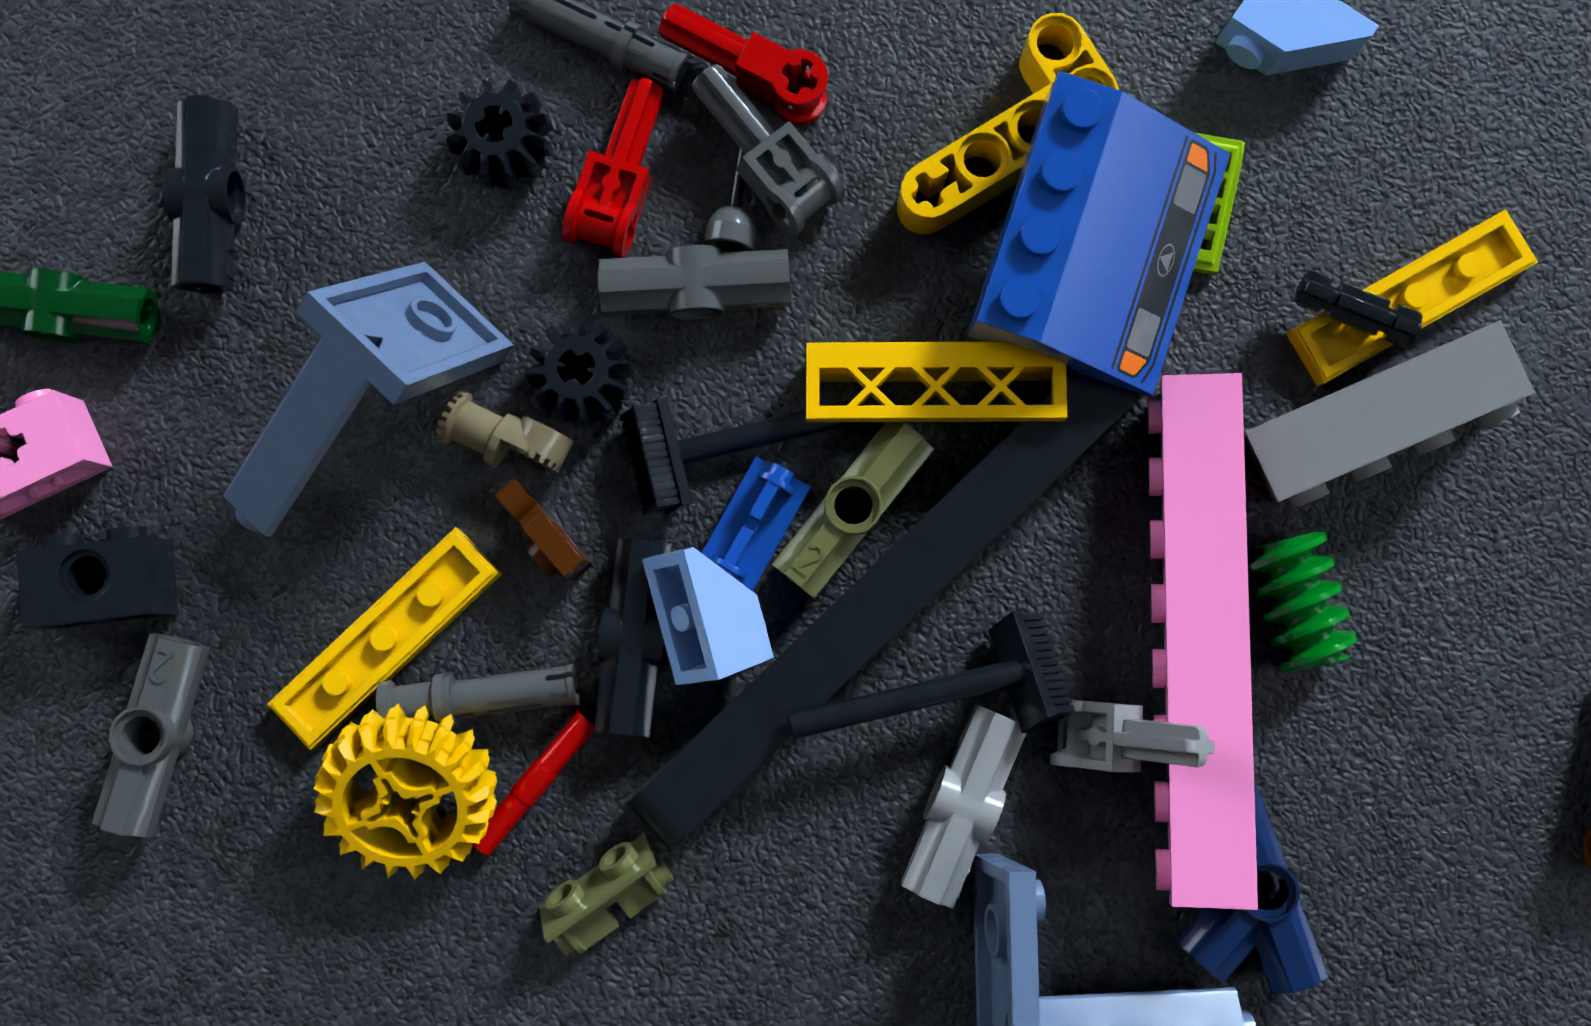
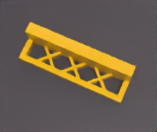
M1011 342L806 343L807 422L1065 421L1067 419L1066 364L1059 358ZM949 381H986L993 390L977 405H960L943 387ZM1013 381H1051V405H1026L1008 386ZM820 382H858L864 388L847 406H820ZM884 382H922L928 390L912 405H895L878 388ZM936 395L945 405L926 404ZM1000 395L1010 405L990 404ZM870 396L880 404L861 406Z

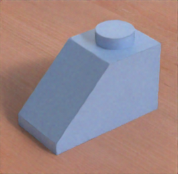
M1243 0L1215 43L1224 48L1230 59L1239 66L1246 69H1256L1267 76L1348 61L1373 36L1379 25L1340 0Z
M694 547L642 559L676 685L719 680L774 658L758 596Z

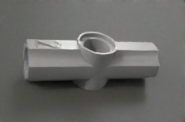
M975 704L972 713L969 715L970 718L960 736L958 747L950 766L945 765L932 788L923 814V819L926 820V823L900 882L902 887L914 892L918 896L952 909L960 896L963 883L970 872L971 864L979 845H985L998 823L1006 798V792L1003 788L1026 733L1021 732L1018 722Z

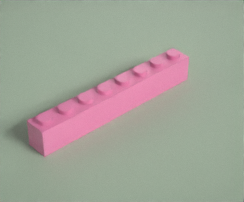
M1242 373L1162 375L1160 396H1148V434H1160L1161 458H1149V496L1162 497V520H1150V559H1163V584H1151V622L1164 623V649H1152L1153 688H1165L1166 715L1153 714V721L1203 726L1207 730L1208 739L1214 741L1215 748L1214 753L1207 755L1204 766L1195 768L1167 764V782L1154 781L1155 822H1168V849H1156L1155 851L1156 890L1169 891V903L1172 907L1258 910Z

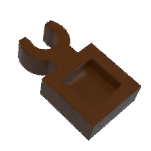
M513 478L495 494V497L521 524L522 529L532 539L533 542L525 549L548 576L552 577L559 571L564 577L574 580L592 564L521 482L518 483Z

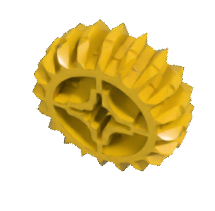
M399 703L389 709L385 719L372 709L363 716L359 725L350 722L349 725L345 726L339 734L337 741L335 740L334 744H329L322 757L323 764L316 774L314 789L319 792L315 800L316 807L314 813L327 816L323 823V836H342L339 843L340 855L355 850L362 854V870L376 861L385 864L387 878L396 873L398 867H406L414 880H416L424 872L426 864L441 874L449 866L451 858L463 862L464 858L470 854L473 843L479 844L480 840L486 835L489 825L488 820L493 817L497 803L494 794L497 785L496 772L487 769L490 761L488 749H472L475 740L473 729L457 735L451 731L454 723L451 714L441 719L438 724L428 720L429 713L426 705L416 711L414 718H407ZM371 764L376 773L372 780L374 785L372 789L362 792L358 771L364 766ZM453 791L457 808L447 816L440 818L437 807L442 795Z

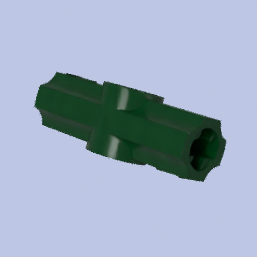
M30 268L27 275L0 272V329L19 330V333L30 337L62 343H80L82 337L149 345L152 336L158 332L160 310L157 305V294L149 288L90 282L87 278L76 274L44 268Z

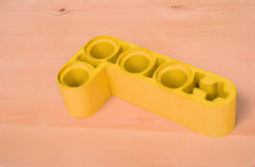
M1049 13L1041 16L1033 23L1019 58V69L1023 79L1033 93L1031 96L916 164L906 173L898 196L897 214L900 222L909 231L922 235L938 232L1017 184L1030 146L1029 143L1020 137L1017 129L1023 126L1036 127L1045 97L1059 71L1119 90L1115 77L1081 25L1073 17L1064 13ZM1043 44L1056 46L1063 52L1065 58L1061 60L1045 58L1039 52L1038 46ZM972 157H981L993 166L995 173L988 177H977L966 169L964 162ZM948 176L950 185L944 188ZM921 191L926 198L940 192L936 207L933 208L928 201H922L917 204L915 202L917 192Z

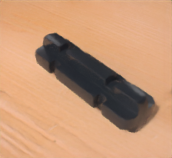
M1314 270L1308 271L1303 276L1296 289L1294 302L1298 306L1317 314L1321 309L1327 310L1326 317L1373 336L1377 335L1378 331L1384 333L1383 340L1401 347L1410 346L1422 327L1423 316L1420 312L1401 304L1396 305L1395 309L1389 307L1390 300L1345 282H1341L1337 287L1332 285L1334 278Z

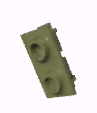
M645 832L630 843L622 842L615 845L604 854L599 865L577 880H568L561 883L549 894L545 903L539 906L543 936L547 943L554 939L558 948L566 956L575 950L582 954L589 947L619 927L618 920L608 909L612 904L617 902L626 915L632 918L658 898L667 894L665 886L674 881V877L662 859L655 861L649 838Z

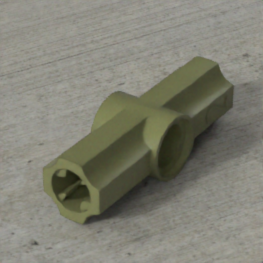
M885 422L843 476L830 487L826 497L771 565L815 599L867 533L874 528L879 518L932 454L934 448L926 442L923 436L906 423ZM847 491L862 493L869 500L871 506L870 516L859 524H848L842 521L836 515L834 508L837 497Z

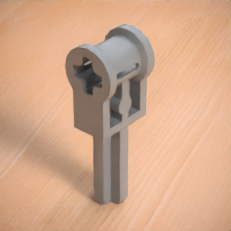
M1072 700L1070 705L1074 706L1075 712L1058 722L1057 751L1050 754V764L1107 772H1141V761L1198 768L1206 764L1207 755L1214 753L1215 746L1214 741L1208 739L1207 730L1203 726L1143 720V706Z

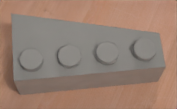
M1501 320L1249 429L1244 432V441L1272 502H1280L1288 498L1292 508H1296L1329 494L1330 492L1325 482L1350 472L1353 481L1358 482L1391 468L1392 465L1388 459L1390 454L1412 446L1416 455L1419 456L1455 441L1456 439L1451 429L1475 418L1480 429L1511 418L1520 413L1515 401L1530 396L1535 391Z

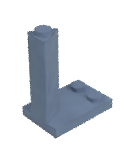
M426 262L319 288L306 293L295 312L321 338L224 493L225 499L236 508L235 516L242 526L254 532H261L267 537H271L371 384L395 405L500 364L514 346Z
M998 853L975 855L973 859L977 1026H1256L1251 1012L1241 1010L1235 987L1039 997L1037 922L1044 920L1046 912L1043 885L1040 880H1036V871Z

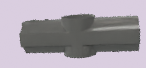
M687 245L668 250L666 256L599 259L598 289L601 312L604 317L669 313V316L675 319L703 320L722 316L725 310L790 307L788 249L722 253L720 248L714 246Z
M149 633L127 709L114 719L109 730L108 740L113 755L92 824L100 827V830L121 836H137L142 838L155 835L177 758L188 750L193 740L194 728L190 715L211 647L179 637ZM150 719L155 721L160 730V741L154 750L147 745L144 738V728Z

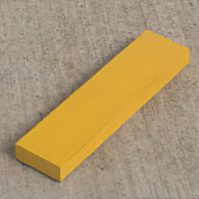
M1505 209L1363 290L1390 300L1389 307L1395 309L1396 305L1401 304L1420 312L1423 316L1422 329L1537 264L1538 261ZM1327 310L1286 333L1317 387L1393 345V343L1382 339L1383 332L1378 331L1377 335L1373 336L1326 317Z
M455 527L267 705L309 750L318 749L376 694L379 682L391 680L491 586L502 573L460 529Z

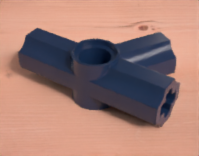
M1254 785L1257 874L1264 871L1274 872L1279 883L1278 894L1269 903L1258 905V910L1204 908L1176 942L1222 983H1224L1251 950L1255 948L1270 992L1273 995L1296 993L1315 987L1318 983L1329 977L1299 900L1298 882L1287 868L1257 785Z

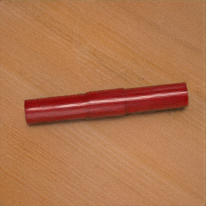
M579 710L575 713L497 806L493 817L488 820L489 825L486 835L480 840L479 844L473 843L477 850L486 856L491 855L594 732L596 723Z

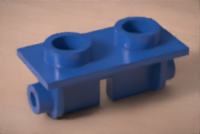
M758 457L754 458L702 551L703 555L752 592L811 486L794 478V474L774 462L769 464Z

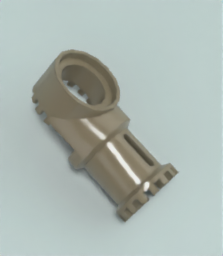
M459 390L457 395L452 397V402H448L447 409L451 411L450 413L443 411L441 416L447 419L439 420V427L436 431L437 441L443 444H449L452 441L457 442L484 456V464L491 468H496L511 449L513 451L516 450L515 452L519 454H524L523 456L526 458H532L536 463H542L541 465L546 468L548 466L549 469L558 473L574 443L573 440L529 417L523 416L521 419L513 414H507L505 417L500 416L474 403L472 394L465 390Z

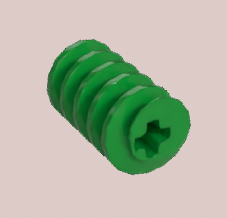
M1314 531L1250 548L1262 550L1264 555L1248 565L1249 572L1268 574L1271 578L1270 581L1255 590L1256 597L1277 599L1278 601L1277 606L1262 615L1263 621L1284 624L1286 630L1269 640L1271 647L1289 648L1293 652L1292 656L1277 665L1278 672H1295L1321 667L1352 657V655L1342 654L1341 652L1357 642L1356 632L1334 629V626L1350 616L1349 609L1346 606L1328 605L1326 602L1342 591L1341 582L1319 579L1321 574L1335 566L1334 559L1329 556L1312 555L1311 552L1327 541L1326 532Z

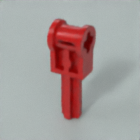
M672 4L665 11L658 30L659 35L664 40L713 65L722 66L726 72L736 76L737 86L740 89L773 105L778 116L786 123L790 121L796 126L808 125L816 121L824 112L827 103L826 87L828 84V72L823 60L814 52L805 49L790 51L755 32H752L747 40L679 4ZM807 66L811 68V72L807 71ZM802 82L810 85V88L802 87L798 94L789 92V87L797 89Z
M642 77L641 79L630 81L605 155L588 151L576 189L570 197L562 225L563 241L574 244L580 239L612 249L614 257H627L651 185L649 168L640 165L665 95L664 89L652 80Z

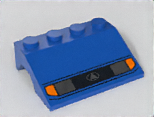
M1059 71L1045 97L967 336L977 340L1011 342L1059 358L1077 373L1151 397L1154 394L1230 153L1123 91Z

